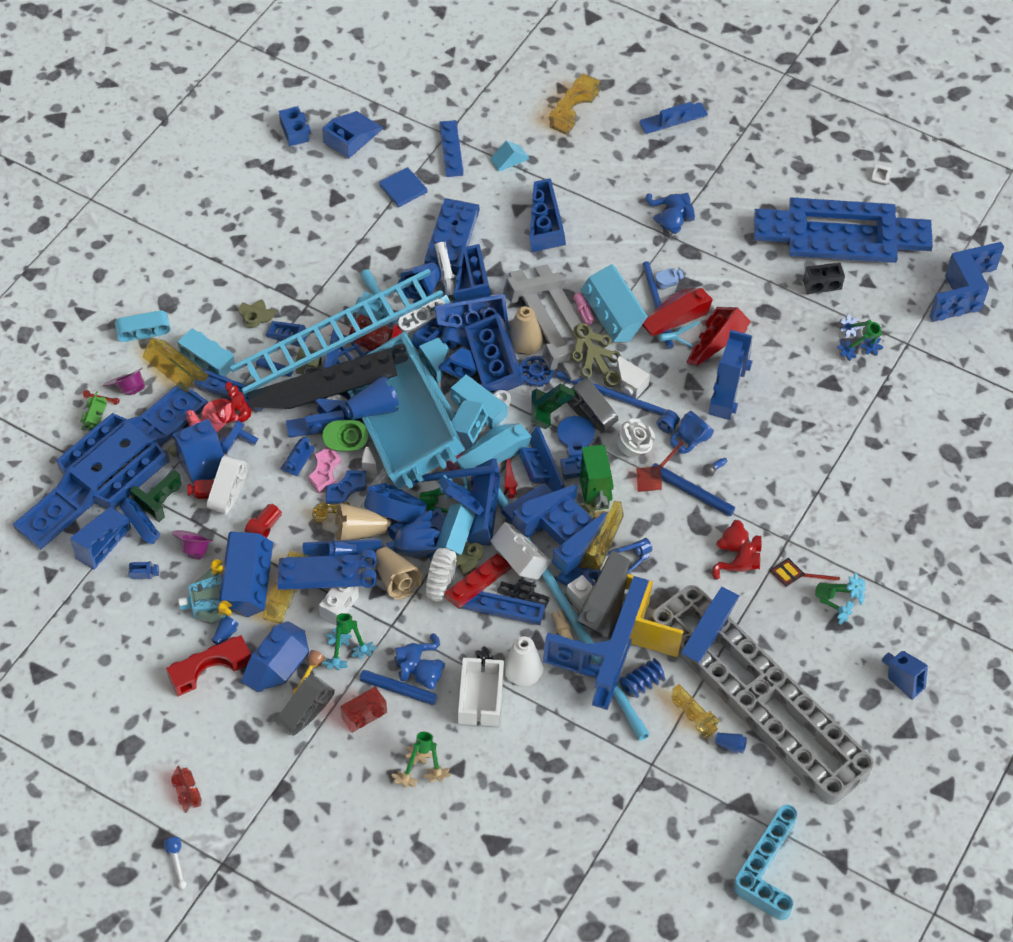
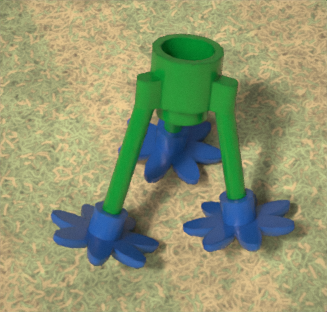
M849 314L846 315V320H840L845 325L840 328V331H846V338L850 336V333L856 337L855 330L865 326L862 331L863 336L854 343L850 344L849 340L845 343L840 339L841 345H838L837 348L842 351L841 356L846 355L849 361H851V357L856 358L853 351L856 350L855 346L862 341L864 343L860 347L867 348L866 355L871 351L874 355H878L877 349H883V346L878 344L881 341L879 337L882 336V332L877 322H872L869 319L866 322L856 323L857 317L851 320Z

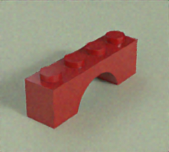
M242 635L231 637L219 645H213L199 654H192L183 661L174 662L166 668V671L179 697L197 689L199 675L211 666H226L234 672L246 667L251 658V652Z

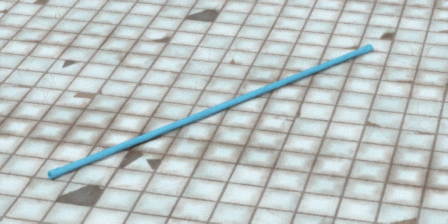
M370 270L362 271L360 276L373 295L380 293L381 290ZM385 309V316L387 317L389 314ZM398 319L390 322L392 328L394 324H397ZM403 333L452 422L456 414L407 333ZM462 443L466 451L473 446L472 444ZM499 487L498 504L503 509L509 505V502ZM547 567L541 576L580 641L585 644L593 643L584 626L575 621L577 614ZM593 655L591 657L594 664L602 663L604 660ZM617 682L613 695L629 720L636 736L642 741L648 738L650 733Z

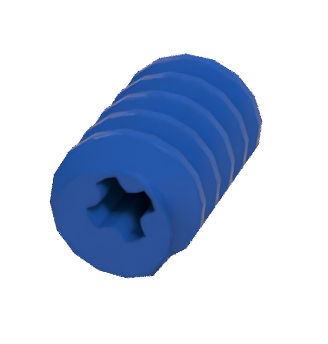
M653 658L652 661H647L646 665H640L639 669H634L632 673H627L626 677H621L619 680L623 691L628 696L633 695L635 698H638V690L645 694V686L651 690V682L658 686V678L663 682L666 679L661 664Z

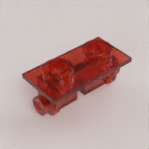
M177 766L171 776V783L176 788L178 802L186 813L190 806L194 808L200 807L202 798L197 787L190 789V787L196 785L191 770H188V768L180 769V766Z

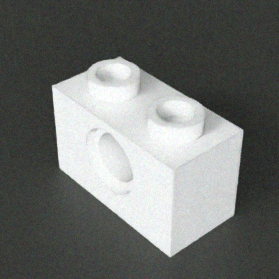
M358 587L331 588L319 604L320 617L336 625V616L341 613H347L358 599Z

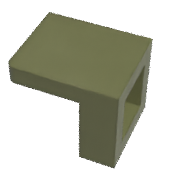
M299 348L295 362L306 357L302 348ZM308 349L311 354L317 352L316 350ZM322 356L297 368L296 373L304 374L306 366L317 368L318 365L322 364Z

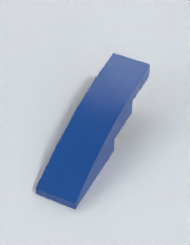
M721 586L688 640L682 655L699 664L702 662L709 647L711 648L719 631L722 630L740 595Z

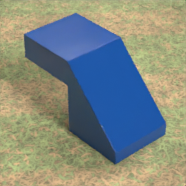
M316 400V409L319 414L343 410L345 420L358 421V419L346 416L343 408L345 400Z

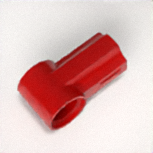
M268 504L256 518H251L248 521L244 532L258 533L267 538L271 527L282 516V511L276 505Z

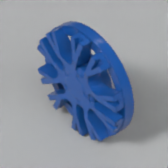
M530 356L524 359L519 366L524 382L530 385V387L532 385L539 387L544 386V384L547 385L553 377L554 369L549 370L547 365L542 366V363L545 362L542 356ZM529 361L532 362V365L530 366L527 364V362Z

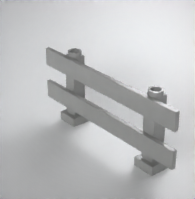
M548 265L535 267L534 270L538 277L527 279L523 270L509 272L510 277L506 280L504 292L511 303L518 302V298L521 296L527 307L534 310L539 327L549 343L546 344L542 355L549 370L557 369L558 363H561L571 381L582 379L580 376L581 368L578 363H574L570 359L576 343L566 345L536 294L542 291L548 292L573 334V328L577 324L582 323L561 288L566 283L564 274L559 272L552 273ZM591 340L595 346L601 347L599 342ZM583 344L581 352L583 357H586L587 353L585 344ZM601 356L602 359L604 360L605 364L607 365L608 369L611 370V369L609 368L608 364L606 363L605 359L603 358V356ZM593 359L592 368L597 375L602 374Z

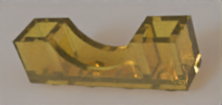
M582 73L579 79L576 78L572 88L567 90L563 100H560L556 109L550 112L548 118L550 120L549 128L568 135L576 125V112L572 108L580 103H592L600 93L601 80Z

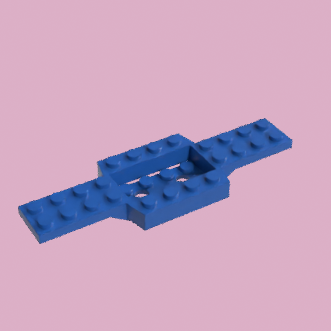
M181 381L141 416L126 419L114 413L110 414L56 460L58 468L63 474L59 484L14 522V529L41 550L94 504L106 509L109 507L115 509L131 495L130 489L135 485L137 487L143 485L168 463L166 454L161 446L173 437L174 433L180 431L188 424L185 412L193 410L198 415L202 412L208 401ZM122 441L130 442V445L126 448L119 446ZM145 446L148 447L132 462H130L131 458L134 457L139 451H142L145 448ZM130 462L124 469H122L117 475H115L110 481H108L103 487H101L98 490V487L102 486L104 481H106L111 475L116 474L117 470L120 469L125 463ZM94 465L102 466V469L98 472L91 470Z

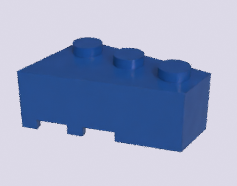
M480 244L463 247L461 250L456 287L453 292L455 301L491 294Z
M109 507L70 538L75 558L95 570L131 529L129 518Z

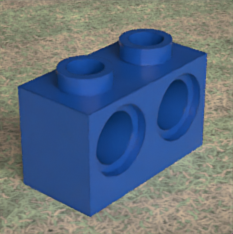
M299 106L279 110L280 124L289 147L309 142L311 129L309 124L305 123V114L300 111Z

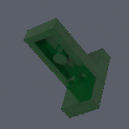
M561 383L547 393L537 388L531 392V422L544 429L550 427L551 413L574 398L575 390Z
M176 470L172 471L147 494L135 485L130 489L131 497L143 510L160 522L165 518L163 507L160 504L164 503L173 492L179 490L182 485L180 474Z

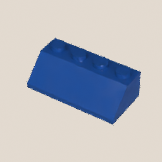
M499 313L465 327L479 376L486 390L509 391L525 384L506 323Z
M492 458L476 467L498 466L497 459ZM500 471L498 473L471 476V485H473L471 492L484 508V512L481 516L475 514L467 537L470 544L479 543L484 546H492L490 540L493 538L501 478Z
M232 531L228 533L219 602H229L232 604L230 608L246 617L265 610L273 541L258 533Z

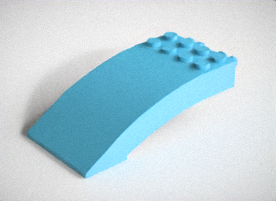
M401 333L370 352L374 353L393 347L396 344L406 345L405 353L408 354V360L395 365L398 376L389 378V381H386L387 385H392L399 402L396 408H399V410L393 413L363 417L362 420L376 446L388 476L398 489L406 485L410 489L413 487L412 481L417 479L421 483L424 481L422 476L440 465L443 469L446 468V461L448 460L453 461V463L456 462V456L465 451V448L406 337ZM368 385L350 390L348 393L353 397Z

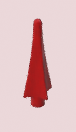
M509 458L506 460L504 495L507 494V497L512 499L517 494V483Z

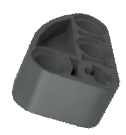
M588 378L582 379L571 388L575 390V397L569 400L567 404L578 416L588 419L595 429L605 432L618 421L616 412Z
M309 675L284 707L276 720V724L290 735H296L309 725L332 699L335 689L319 677Z

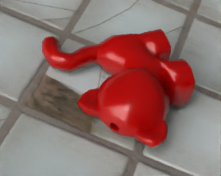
M734 520L731 526L724 531L722 538L717 540L716 546L720 549H727L730 552H738L733 563L718 562L713 566L712 576L715 580L720 579V569L739 572L760 569L761 555L757 552L762 550V536L756 535L752 538V541H749V532L744 528L742 521Z

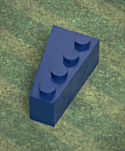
M548 178L534 181L529 237L531 252L566 245L565 233L552 180Z

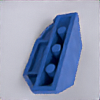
M289 621L274 626L252 654L241 683L256 692L285 684L309 654L305 630Z

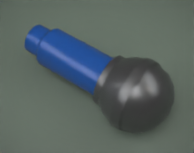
M724 457L713 464L704 465L702 469L703 474L707 477H712L717 469L728 462L727 458Z

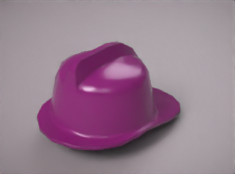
M143 367L133 373L112 379L102 386L114 384L121 393L134 395L145 388L140 372Z
M175 530L172 532L173 536L180 539L182 552L192 559H202L203 554H206L209 542L213 541L190 531Z

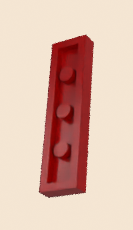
M495 554L447 590L444 598L459 609L511 569V565L502 556Z

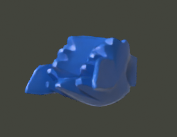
M429 510L423 513L414 522L401 527L396 534L395 540L386 543L387 548L395 553H404L416 559L427 557L430 553H435L438 548L432 546L436 538L439 537L440 532L430 528L432 526L430 522L432 511Z

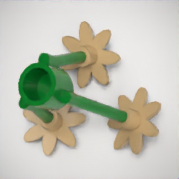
M419 732L414 746L406 747L410 753L406 754L405 757L410 760L406 771L403 773L398 771L397 774L391 775L395 779V783H402L404 788H407L408 785L415 788V783L418 780L411 778L410 771L412 765H416L419 760L422 764H426L425 758L433 757L434 767L433 769H427L429 773L425 774L424 778L429 779V782L432 783L437 779L439 782H443V778L451 776L448 773L450 768L442 769L438 765L437 744L433 742V735L431 733Z

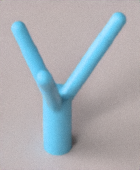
M699 321L686 327L682 326L675 332L660 334L659 340L662 342L675 339L692 347L691 343L679 338L678 335L698 325Z

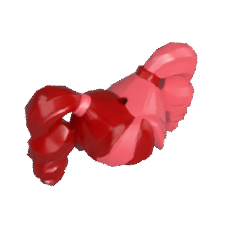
M227 382L225 388L231 401L216 399L207 403L202 410V420L199 419L193 410H188L185 413L189 427L209 419L215 431L218 432L226 424L233 421H247L251 417L252 410L245 401L244 395L238 391V387L232 385L231 382Z

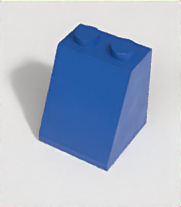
M209 419L174 433L173 437L178 461L192 485L197 480L215 479L224 454L217 432Z

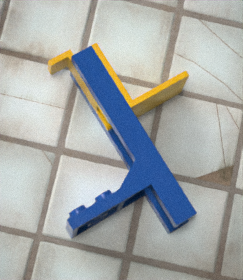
M627 574L625 589L628 590L610 641L585 644L558 634L547 633L543 663L596 678V692L592 706L608 710L631 644L674 657L679 655L683 630L644 619L650 602L653 581ZM592 655L603 658V662L591 664Z

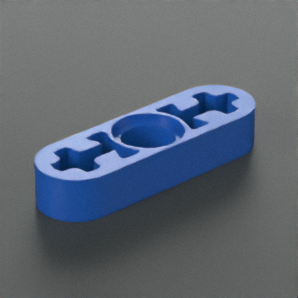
M126 498L120 506L121 510L129 518V521L140 536L149 544H154L160 537V533L139 504L133 499Z

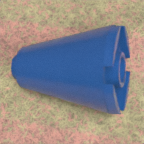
M385 376L379 377L347 400L343 407L346 416L358 419L398 411L399 408H396L399 405L397 395L393 386L387 385L386 381H389L388 378Z

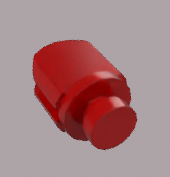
M214 480L194 481L193 486L187 484V496L194 493V498L208 499Z

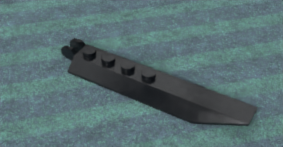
M396 344L390 348L248 392L250 408L293 409L315 402L317 399H325L369 385L382 376L388 379L398 376L395 365L408 360V354L405 353L406 345Z

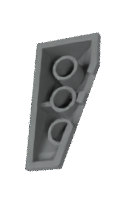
M611 550L575 619L579 624L609 640L613 635L622 610L630 559Z

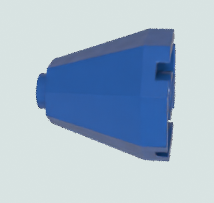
M434 262L405 269L400 273L401 278L398 283L429 269L431 275L418 281L428 297L434 293L441 278L440 267ZM413 284L402 289L407 299H414L413 303L422 300Z

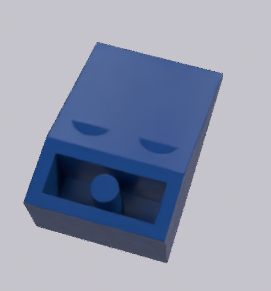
M355 111L333 118L322 128L323 143L349 159L375 137L383 127Z

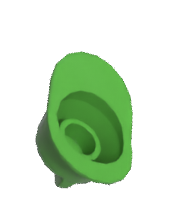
M337 420L332 421L325 427L322 436L326 446L332 450L355 451L365 446L369 434L366 426L360 421Z

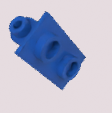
M307 437L298 440L280 470L295 476L299 475L315 450V447L309 444L310 440Z

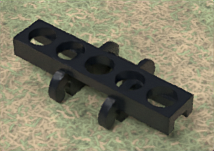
M524 577L521 580L519 579V583L516 582V585L501 581L497 593L516 599L544 604L546 609L550 597L535 592L536 581L531 583L525 581ZM522 584L530 586L529 591L521 589ZM526 593L527 597L521 598L520 594ZM540 599H544V600L546 601V603L541 602V601H539V600H540Z

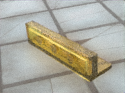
M151 337L143 354L145 360L185 392H189L194 380L206 382L209 376L206 372L165 340Z
M614 501L609 512H601V514L607 513L605 523L600 534L592 543L589 551L586 552L580 565H578L579 567L601 570L624 517L622 502Z

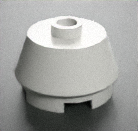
M630 419L623 423L618 433L617 446L622 453L630 457H636L649 452L655 439L651 427H646L640 423V419Z

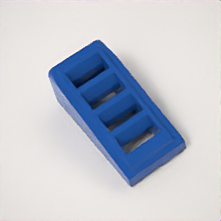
M436 319L423 325L412 335V343L415 348L419 349L420 345L440 337L445 325H438Z
M272 321L266 337L283 341L305 330L306 327L301 324ZM308 336L302 338L304 342L306 341ZM298 341L291 344L301 347Z

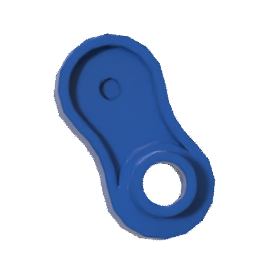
M237 421L228 437L224 436L220 445L223 453L227 455L239 436L254 445L259 438L244 431L245 424Z

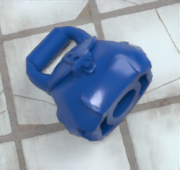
M689 411L681 419L679 429L672 434L670 445L680 454H686L699 443L710 439L714 429L693 411ZM680 436L689 444L688 447L685 448L675 438Z

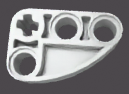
M223 456L207 501L208 509L223 514L229 512L245 482L249 470L248 463L230 456Z

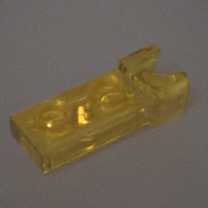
M680 684L676 685L672 690L671 698L673 703L684 710L690 721H694L697 724L696 729L704 738L710 737L718 730L716 725L720 722L719 719L711 711L706 712Z

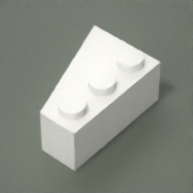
M504 522L490 540L495 546V550L503 555L517 574L527 579L533 578L538 580L552 562L512 524Z

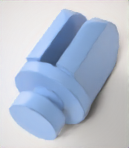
M670 268L656 274L657 286L660 289L675 286L679 283L678 279H684L681 269H678L676 272L674 268Z

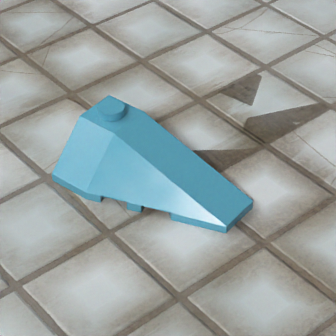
M520 423L500 425L490 429L457 459L456 463L461 469L476 468L477 465L492 458L497 459V463L519 455L518 452L521 447L528 448L532 436Z

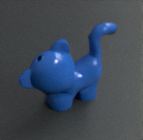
M689 193L670 194L656 200H652V194H646L645 200L649 206L656 207L665 204L668 207L662 213L655 215L653 219L673 234L680 232L681 226L684 223L683 217L690 222L695 220V212Z
M435 633L430 635L432 643H410L403 647L395 648L396 656L394 661L396 667L401 668V671L398 673L400 681H407L410 678V674H413L417 683L424 685L427 689H435L442 675V670L445 668V663L439 659H420L422 651H435L440 646L439 637Z

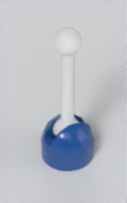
M179 837L168 838L163 842L164 848L168 854L173 855L179 879L178 887L184 889L186 882L183 880L177 856L181 849V840Z

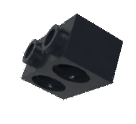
M841 262L805 267L803 283L807 294L842 290L845 274Z

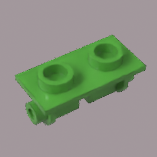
M96 391L93 397H89L86 407L89 409L87 412L84 411L80 420L83 423L82 431L85 426L91 431L101 422L102 416L96 413L103 415L107 402L104 397H96L98 391Z

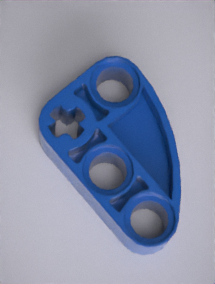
M388 483L369 486L364 502V507L374 513L407 523L414 522L425 513L427 506L424 501Z

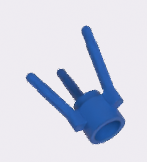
M645 537L632 544L613 549L617 553L632 549L636 556H641L628 569L627 574L650 557L648 553L652 552L653 547L648 538ZM611 550L602 553V557L608 556Z

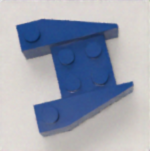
M730 330L729 338L717 369L716 382L713 387L714 392L709 406V415L730 420L732 413L736 414L738 403L735 401L740 376L745 377L746 371L751 370L753 360H750L752 335Z
M576 484L528 500L513 511L512 524L524 536H527L540 526L560 545L553 550L552 563L564 575H567L580 565L586 552L589 551L592 543L604 528L607 513L604 512L596 519H593L574 501L578 490Z

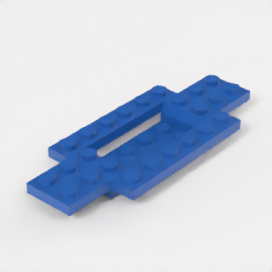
M790 197L789 211L756 208L754 210V240L788 242L789 256L897 263V249L932 251L933 248L931 220L897 218L895 204ZM807 216L877 221V224L861 225L807 221Z

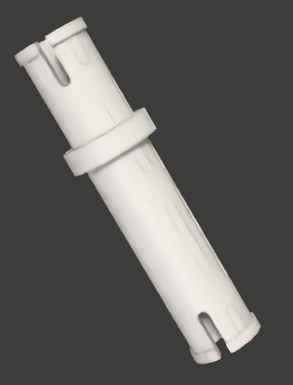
M439 242L434 244L442 276L440 279L443 282L445 294L448 297H453L455 276L451 271L446 242Z

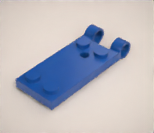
M365 550L361 555L279 558L278 590L373 587L376 584V572L372 569H365L359 574V567L373 568L377 563V555L372 550ZM365 577H371L372 579L367 580V579H364V578H365Z

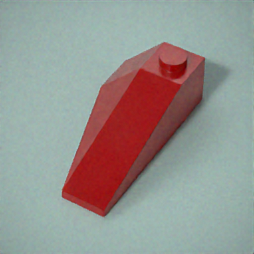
M686 288L673 293L646 318L642 326L652 337L707 315L713 299L703 288Z

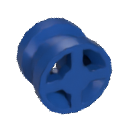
M665 410L662 413V417L656 421V424L661 431L671 433L674 430V426L680 422V418L674 411Z

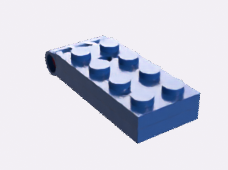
M448 198L444 199L424 264L434 262L439 266L434 244L446 242L452 274L458 275L461 250L463 247L469 246L479 215L480 204Z

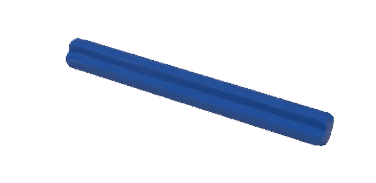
M657 463L651 466L650 473L728 516H732L735 506Z

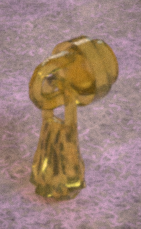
M348 502L340 503L350 505ZM319 503L313 509L312 516L315 521L323 522L327 519L328 513L336 514L337 506L340 505Z

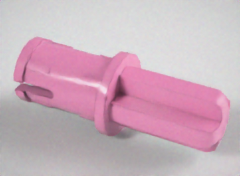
M582 292L575 294L573 299L578 307L577 312L581 314L584 323L590 326L595 322L591 306L587 303Z

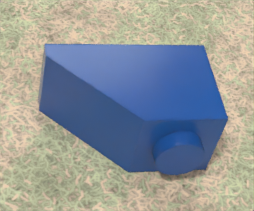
M462 347L438 366L440 370L459 378H463L465 375L471 377L478 372L472 351Z

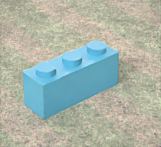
M193 328L177 342L179 353L202 369L225 377L231 371L230 366L235 364L232 352L223 349L217 342L211 341L202 332H197Z
M465 375L451 387V399L456 405H461L463 400L484 404L489 414L484 426L493 429L507 417L508 405L468 375Z

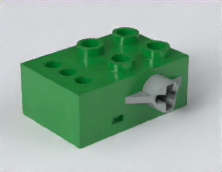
M605 445L582 447L579 481L584 504H591L596 510L609 509V503L613 500L611 490H614Z

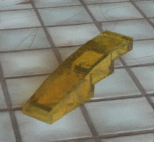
M290 550L287 557H309V555ZM277 577L262 618L263 620L281 624L287 609H290L295 592L297 593L298 589L278 590Z

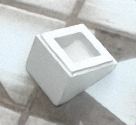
M875 164L871 181L888 185L892 168Z
M365 447L362 457V471H366L367 474H377L376 462L369 447Z

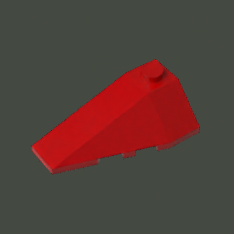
M716 307L705 323L707 327L705 332H701L699 335L700 342L693 347L686 363L688 365H700L726 346L730 330L745 333L751 321L738 307Z

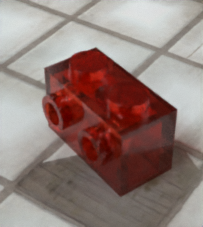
M359 314L356 319L360 330L373 324L370 318ZM353 326L350 329L349 335L355 333ZM382 326L352 341V343L360 345L371 352L390 341L393 329Z
M375 686L341 705V718L353 733L386 714L387 702Z

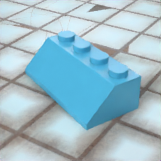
M614 264L589 276L580 289L613 342H630L648 317Z

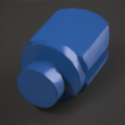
M151 561L129 563L128 577L132 579H152L153 575L159 576L158 564L152 565Z

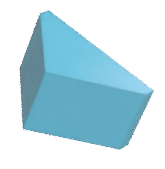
M507 140L491 157V162L499 172L529 160V156L520 145Z

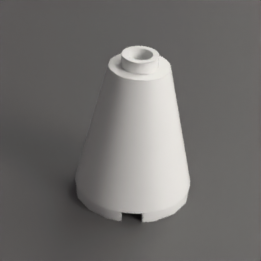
M519 637L516 639L504 660V676L507 681L515 683L519 687H528L537 683L543 673L542 660L533 640L529 637Z

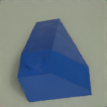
M502 293L481 295L434 306L438 325L465 329L468 325L499 313L506 323L507 330H509L505 294Z

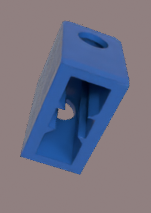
M905 651L899 652L896 656L890 652L884 655L882 662L888 666L889 680L913 700L926 688L928 665Z

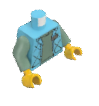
M219 559L213 560L211 568L197 581L189 585L190 596L178 598L180 610L192 608L195 619L209 623L232 614V611L228 609L232 604L227 601L219 602L221 581L220 575L217 573H223L224 566L221 565L223 561Z

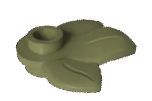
M261 299L251 306L242 302L239 307V314L243 317V323L246 327L255 328L260 323L270 321L275 315V310L266 309V305Z
M466 542L462 554L456 555V566L460 565L463 576L473 571L477 567L478 561L482 559L484 549L481 544Z

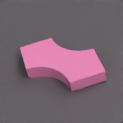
M329 447L315 454L317 467L308 476L309 481L318 493L326 490L328 485L335 484L332 475L333 470L341 463L339 455Z

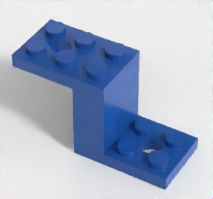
M1002 242L951 254L945 277L952 290L935 295L929 315L932 322L943 321L947 318L959 317L963 314L982 310L989 289L982 273L997 270L1004 249Z

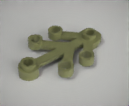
M577 324L573 328L576 344L570 359L574 363L581 361L583 358L581 352L583 344H585L587 353L584 367L580 370V376L582 378H589L592 375L591 368L594 359L604 376V384L608 387L616 386L620 381V376L617 372L610 371L601 357H607L611 363L617 362V359H614L612 355H615L617 358L621 357L618 351L601 348L610 345L611 338L608 335L591 332L587 324ZM591 340L599 342L601 347L595 346ZM574 354L578 355L579 359H576Z

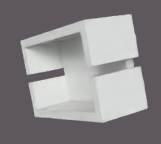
M463 658L458 724L477 725V722H481L482 726H500L504 660L485 659V672H481V659Z

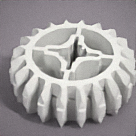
M439 548L434 553L426 583V596L428 599L436 602L446 600L444 598L445 592L451 588L457 561L455 551Z

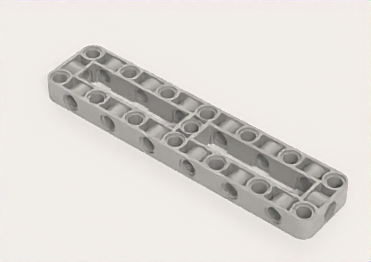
M689 585L659 606L653 613L652 622L683 630L678 656L823 802L829 805L838 803L870 776L874 764L872 757L730 617H728L722 630L719 631L715 641L718 644L721 643L730 652V656L756 678L746 686L710 649L707 650L700 664L682 655V651L693 632L681 620L688 615L694 616L700 621L712 602V599L696 585ZM772 698L777 699L786 708V711L802 727H805L831 756L834 755L843 765L833 773L765 704ZM741 702H747L749 705H743ZM799 707H804L807 710H801ZM770 730L776 731L777 734L771 733ZM828 736H834L836 739H831ZM799 759L805 760L807 763H801ZM828 789H833L836 793H832Z

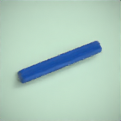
M362 670L360 674V681L430 705L436 703V693L367 670Z

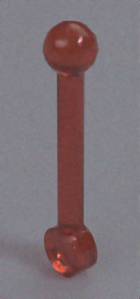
M85 390L83 392L84 398L93 397L95 395L90 393L89 390ZM100 395L96 396L106 398V401L113 402V404L115 405L120 403V400L117 397L109 398Z

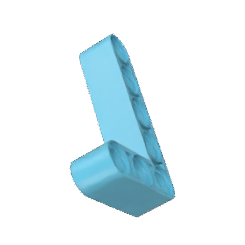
M783 805L778 810L739 871L734 884V891L739 897L778 920H785L790 916L794 905L793 900L788 894L761 878L795 825L797 810L791 805ZM782 816H788L791 820H785ZM772 832H777L781 836L776 837L772 834ZM766 848L770 853H764L761 849ZM751 865H756L760 869L754 870L751 868ZM740 882H746L749 884V886L744 887L740 884ZM759 893H765L768 898L760 897ZM783 904L787 907V909L782 910L778 907V905Z

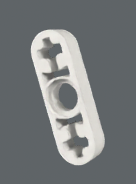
M436 299L422 306V308L400 317L397 322L399 329L402 333H409L435 320V310L432 311L431 315L430 311L434 308L435 304L441 305L445 304V302L441 299ZM424 312L427 318L419 320L417 313ZM411 316H413L414 321L409 324L408 328L407 326H402L403 320L409 322L412 319Z

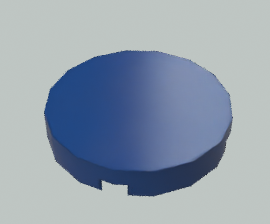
M582 416L567 417L558 425V440L566 448L568 444H572L574 450H581L582 442H585L588 447L594 440V426L588 419Z

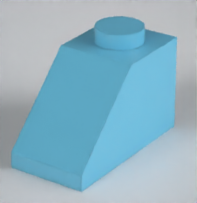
M439 337L419 346V355L437 383L441 382L444 373L438 366L448 359L449 353L446 343H442Z

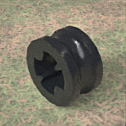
M483 646L481 651H475L476 658L481 659L483 667H485V659L493 660V656L487 647Z

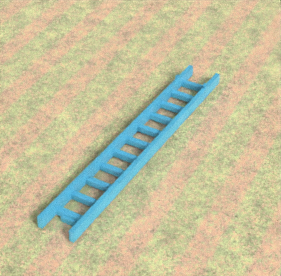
M427 269L230 366L232 373L248 366L247 369L252 379L254 378L256 381L242 388L243 394L245 395L442 297L443 292L441 290L427 297L418 282L431 275V271ZM411 284L415 286L422 299L412 305L409 304L402 291L403 288L409 287ZM395 292L398 293L406 307L396 313L392 311L385 298ZM381 300L389 316L377 321L369 305ZM364 308L373 324L360 330L352 313ZM347 316L355 333L344 338L336 321ZM331 324L339 341L327 346L319 330ZM315 333L323 349L311 354L302 338ZM298 341L306 357L294 363L286 346ZM281 349L289 366L277 371L269 354ZM264 357L272 374L260 379L252 363Z

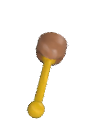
M315 650L310 651L307 658L310 666L298 687L293 690V694L305 678L309 676L312 668H317L325 660L323 654Z

